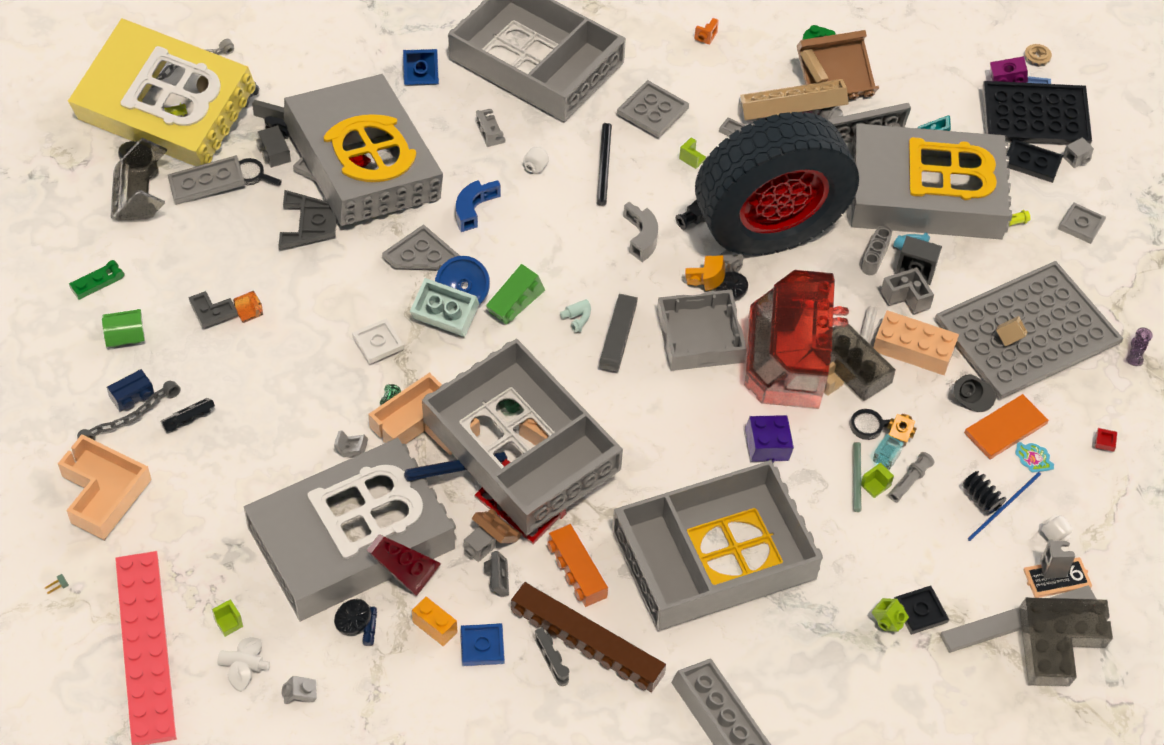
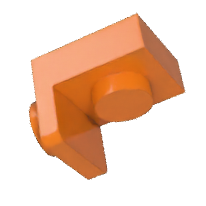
M712 18L710 23L705 25V28L696 26L695 40L710 45L718 33L719 20Z

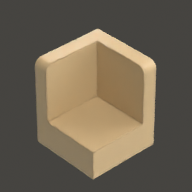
M1019 316L1000 324L996 329L1005 346L1026 337L1028 333Z
M834 362L817 372L815 385L827 396L844 384V381L834 373L836 367Z

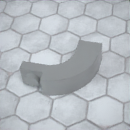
M627 202L624 205L623 217L640 230V233L630 241L629 253L643 263L653 254L657 246L658 222L650 209L646 208L641 211L638 206Z

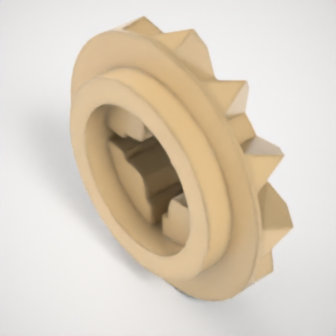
M1032 44L1026 48L1024 56L1027 57V61H1031L1032 64L1037 63L1040 66L1050 62L1052 53L1044 45Z

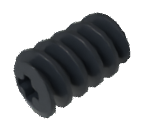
M975 471L965 479L962 486L968 490L969 495H973V499L978 501V505L983 507L984 512L991 514L1004 504L1006 497L999 499L1001 491L994 493L996 486L992 485L989 487L991 480L983 481L986 478V474L979 475V471Z

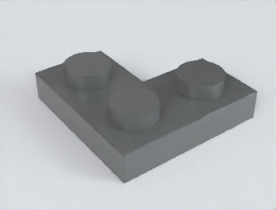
M206 291L188 297L202 329L238 316L237 309L231 298L212 304Z

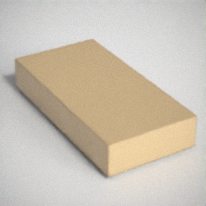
M812 49L804 50L800 53L817 83L829 79Z

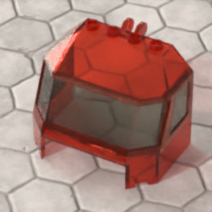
M793 270L774 284V288L750 305L744 386L756 395L757 400L761 404L812 409L820 408L829 374L833 326L844 327L849 322L844 317L833 318V315L847 316L849 314V310L846 307H834L835 279L833 273Z

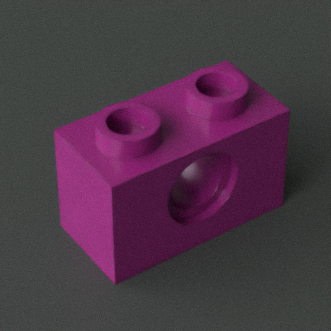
M1024 56L990 62L992 81L1028 83V70Z

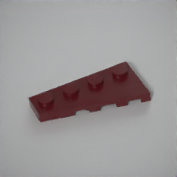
M378 534L366 550L415 596L419 594L441 565L440 562L381 534Z

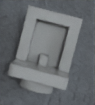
M341 430L338 431L334 447L343 457L357 456L365 452L368 438L365 434L347 436Z
M292 676L282 686L284 704H289L293 699L314 702L317 699L316 679Z

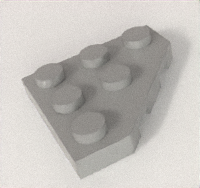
M424 224L382 253V258L391 266L406 269L439 270L446 261L460 256Z

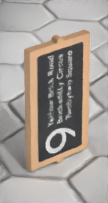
M1080 557L1074 558L1066 578H1044L1041 564L1023 569L1028 580L1027 585L1030 586L1035 598L1065 593L1087 585L1090 588L1092 587L1087 574L1088 570L1085 569Z

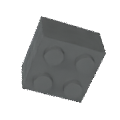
M906 236L895 274L918 268L926 283L931 285L942 246Z

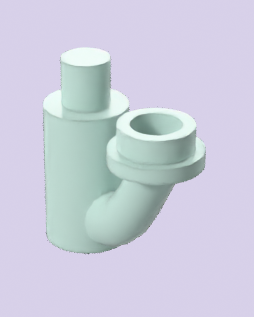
M585 299L566 306L565 310L560 312L561 318L569 317L572 319L582 315L580 320L574 319L571 322L574 332H582V327L590 317L591 305Z

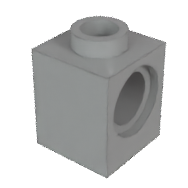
M480 526L464 539L465 554L469 558H474L477 562L481 561L496 548V539Z

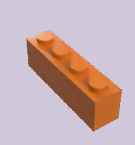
M569 524L549 532L548 549L556 555V562L560 569H564L566 580L569 585H573L578 601H582L584 606L587 607L606 599L608 596V586L572 525Z

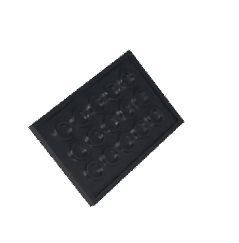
M983 81L986 134L1005 135V141L1016 139L1022 142L1071 144L1084 138L1089 144L1092 143L1086 85Z

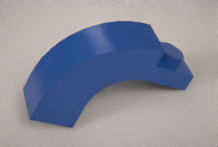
M477 180L467 185L459 193L456 200V222L460 232L478 227V215L474 210L477 205L501 197V185L498 180L483 185Z

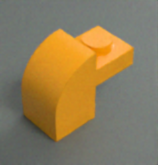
M705 256L704 268H686L687 285H704L705 291L718 287L725 278L726 266L724 256Z

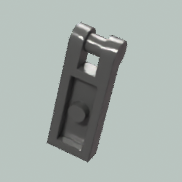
M543 627L535 630V642L555 681L559 686H566L569 683V668L562 665L561 655L558 650H554L550 634H546Z

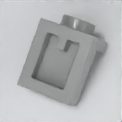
M725 250L718 255L724 256L725 272H738L743 266L742 254L735 256L730 251Z

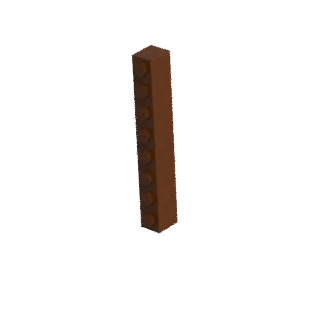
M527 582L522 584L511 599V610L516 616L524 617L535 627H543L550 636L558 637L569 647L576 648L586 657L597 660L606 669H612L623 679H629L636 683L642 690H648L652 693L665 675L666 663Z

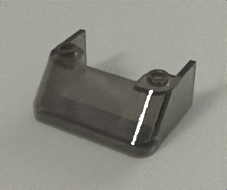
M142 137L116 164L112 183L110 213L112 219L117 221L148 220L154 217L155 213L165 204L164 200L149 194V180L156 176L158 172L157 161L167 152L166 148Z

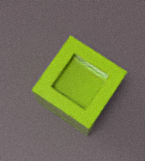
M691 137L680 147L679 159L697 169L704 162L706 156L696 151L697 140Z
M880 462L863 475L861 486L873 498H876L891 487L894 475Z
M231 599L212 609L214 620L224 637L243 627L241 615Z

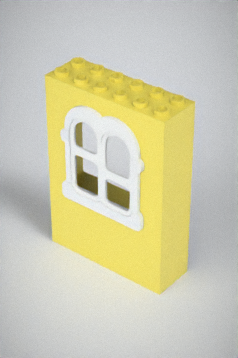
M121 18L72 93L68 103L78 120L128 140L141 142L153 150L193 166H200L212 161L214 153L220 148L224 137L228 135L231 125L238 119L239 112L246 106L250 94L255 91L256 84L248 66ZM166 62L186 70L175 86L156 79ZM194 73L206 77L209 81L208 88L202 93L195 94L184 90L186 83ZM152 85L163 89V93L154 106L142 102ZM170 94L182 96L194 103L193 112L186 117H178L162 110V107Z

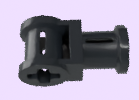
M697 199L687 206V212L678 214L675 217L681 229H686L693 222L696 225L706 222L698 206Z

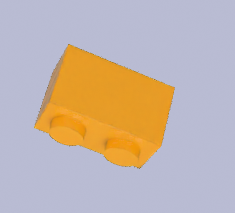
M425 597L412 609V622L443 647L457 634V620L428 597Z

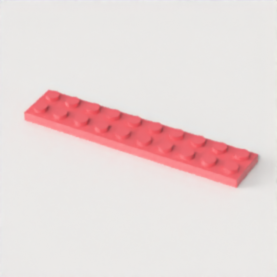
M153 551L116 557L132 745H149L177 740L158 553Z

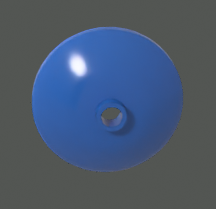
M457 256L449 259L440 267L435 278V282L476 296L480 304L485 300L490 289V277L487 269L480 261L470 256ZM464 283H468V287L466 289H463Z

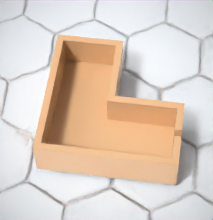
M430 372L368 414L370 428L380 438L383 437L385 443L399 438L402 444H407L425 431L449 455L453 454L423 421L422 399L427 394L439 389L442 385ZM474 418L471 421L470 429L476 436L480 435V421Z
M81 435L71 447L72 452L68 450L58 463L62 477L84 487L66 511L71 524L105 540L152 479L148 466Z

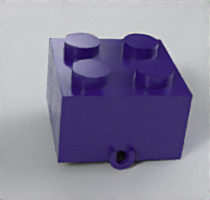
M749 416L745 433L751 462L769 461V459H772V463L775 461H789L794 445L788 416Z

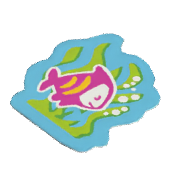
M1022 442L1017 443L1015 454L1020 458L1021 464L1028 467L1031 472L1054 469V463L1049 460L1050 454L1046 448L1034 443H1028L1027 445H1024Z

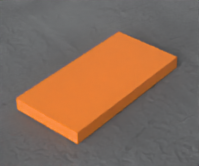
M1022 394L966 428L964 433L989 459H992L1048 424L1049 420Z

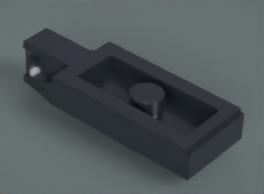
M205 398L173 413V415L160 422L164 431L169 432L175 430L181 422L185 424L192 421L193 417L198 414L205 415L211 411L210 408L215 407L212 399Z

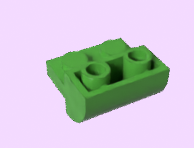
M141 309L102 315L106 347H118L123 344H137L145 341Z

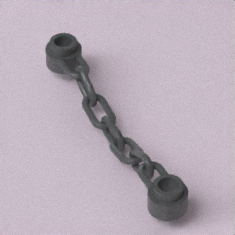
M166 381L163 384V388L152 394L136 411L112 422L99 424L90 430L82 429L78 432L77 439L84 435L95 440V436L101 432L111 431L132 423L150 408L154 407L159 399L165 396L168 398L176 397L180 393V386L175 381ZM154 397L155 401L151 405L150 401ZM147 407L144 411L140 412L142 408ZM134 414L136 415V417L129 420V417H131ZM124 421V423L116 425L117 422ZM108 425H110V427H111V428L103 429L102 426H108Z

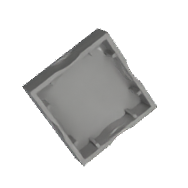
M732 290L705 292L698 295L658 297L657 314L670 371L745 363L747 347L742 328L737 319V308Z

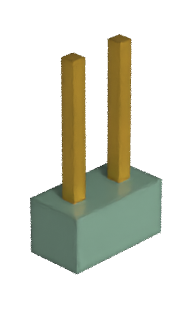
M63 574L57 576L58 580L44 587L45 589H47L55 583L60 582V585L48 591L47 594H50L51 592L55 591L61 586L63 587V589L69 586Z

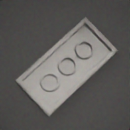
M237 155L168 174L175 205L245 185Z

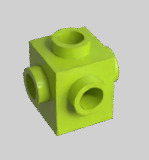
M882 598L871 612L883 631L898 632L909 618L898 599Z

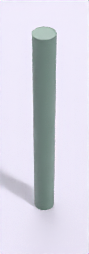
M860 442L853 443L854 512L862 511Z

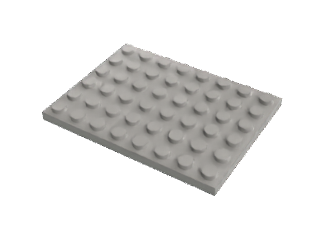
M1057 261L937 313L935 316V320L943 329L959 334L956 346L985 382L994 389L995 394L1000 400L1114 347L1123 341V337ZM1019 316L1028 333L1026 337L1005 346L996 329L1000 324Z

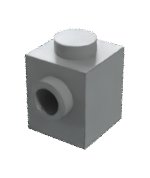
M1081 138L1066 146L1063 158L1073 168H1076L1082 164H1087L1092 159L1094 148L1084 138Z

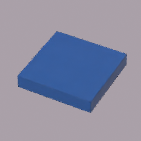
M502 623L461 625L462 666L505 664Z

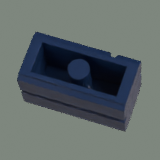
M142 369L106 387L110 399L119 412L132 408L135 403L141 400H148L154 394L153 385Z

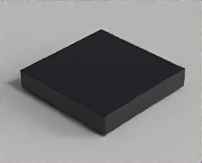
M931 585L894 597L903 605L905 612L909 616L905 624L911 635L949 622V618Z

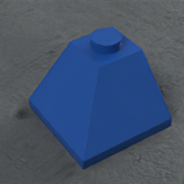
M437 49L403 50L404 85L439 84Z

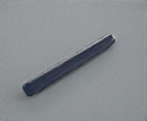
M505 452L493 453L501 464L505 459H508ZM459 460L406 469L404 477L407 481L465 471L467 469Z

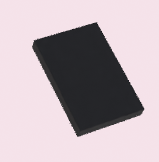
M1016 139L1012 140L1006 155L1009 156L1007 168L1051 183L1055 179L1063 158L1062 154Z

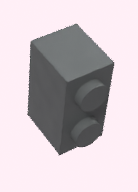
M278 125L257 131V146L259 150H263V159L265 162L268 161L271 168L291 162L290 150Z

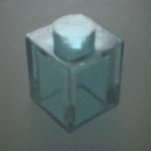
M886 434L875 450L873 461L877 464L881 462L890 470L900 456L904 443Z

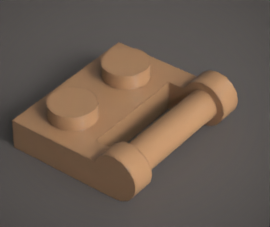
M490 509L488 512H475L472 517L474 522L499 543H515L522 536L519 530H514L503 521L494 509Z

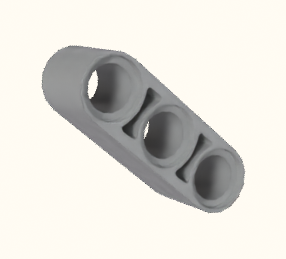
M879 226L876 229L864 255L861 268L864 274L874 275L877 273L890 244L892 230L889 227Z

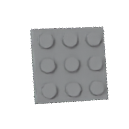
M647 80L617 109V114L659 138L689 109V103Z

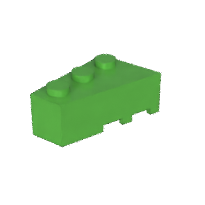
M521 263L487 303L486 307L490 314L507 325L545 291V288L539 276Z

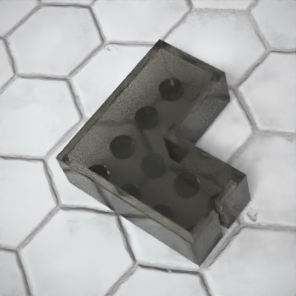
M1026 597L1019 606L1028 685L1070 686L1077 678L1073 647L1106 648L1113 639L1111 621H1107L1110 618L1108 600Z

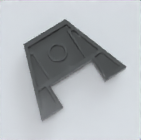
M284 190L283 207L301 208L298 232H280L279 250L336 237L337 218L327 201Z

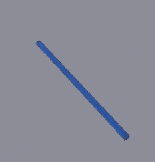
M1038 472L972 533L967 538L968 541H971L1028 488L1041 473Z

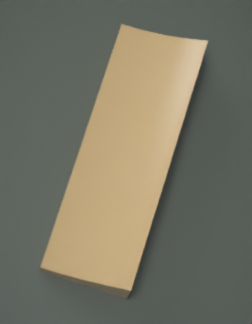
M843 79L740 95L745 120L764 118L775 114L779 115L780 113L803 112L849 104L847 87Z

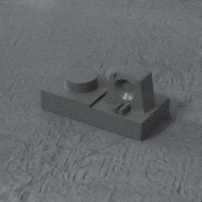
M492 552L491 559L484 562V573L487 576H491L490 586L492 590L501 597L509 595L508 561L500 552Z

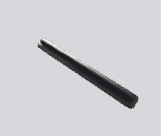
M610 123L602 124L597 204L599 206L607 204L612 129Z

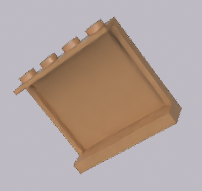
M866 30L800 40L796 47L805 85L817 83L800 55L804 50L812 49L829 78L826 81L843 79L847 87L849 100L856 99L862 95H865V97L875 95L880 87L875 86L864 41L867 37Z

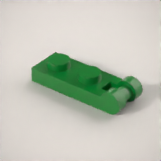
M110 260L105 266L70 282L69 286L77 299L80 300L121 280L125 273L121 268H118L119 265L115 260Z

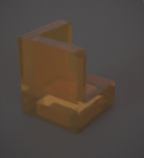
M254 290L233 299L234 306L242 323L263 315L262 303Z

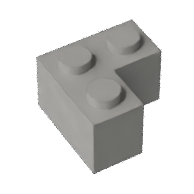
M918 268L885 277L883 280L881 293L889 305L906 300L914 314L931 308L934 294Z

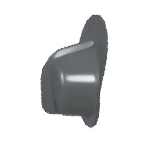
M971 374L964 375L955 381L954 396L966 407L976 412H985L994 405L996 400L994 389L977 376Z

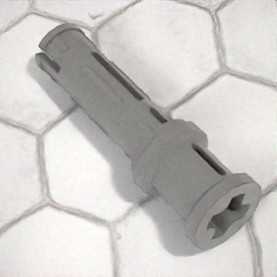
M921 452L916 462L910 464L906 475L889 492V498L894 502H899L918 478H923L925 471L934 465L933 457L926 452Z

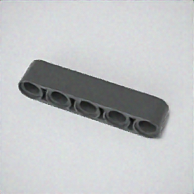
M624 294L618 295L600 359V369L619 372L638 297Z

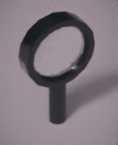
M245 158L239 161L245 185H254L261 180L276 186L281 185L282 180L264 174L263 165L257 159Z
M861 409L856 411L851 417L850 428L857 437L864 440H872L880 436L883 427H888L891 419L883 420L878 412L872 409Z

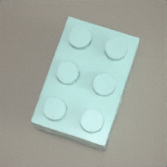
M424 278L410 313L416 320L465 337L480 303L474 295Z

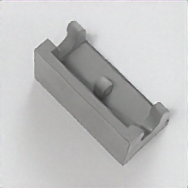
M492 109L476 111V124L487 147L505 143L504 134L500 130L495 116H486L493 113Z
M1053 539L1048 541L1040 560L1044 578L1067 577L1074 561L1075 553L1073 551H1063L1061 547H1069V542L1053 541Z

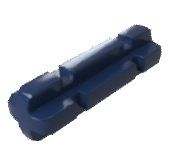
M370 606L371 619L363 630L362 641L365 646H372L374 644L377 608L375 606Z

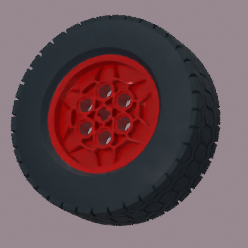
M787 112L780 113L779 116L777 114L768 116L766 120L764 118L754 121L753 125L750 123L740 128L741 131L737 130L729 135V139L725 138L719 143V147L716 146L711 151L710 156H707L695 181V195L698 206L711 234L718 244L733 253L759 256L774 254L775 251L779 253L786 251L787 248L797 247L799 243H806L811 240V237L815 238L823 233L822 230L825 231L842 216L841 214L845 213L855 198L854 196H856L859 186V172L842 135L832 122L813 113Z

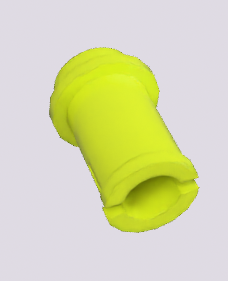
M180 103V105L164 107L165 112L176 116L188 114L185 104Z
M1021 210L1019 213L1012 214L1011 221H1008L1009 226L1019 223L1027 224L1031 220L1029 211Z

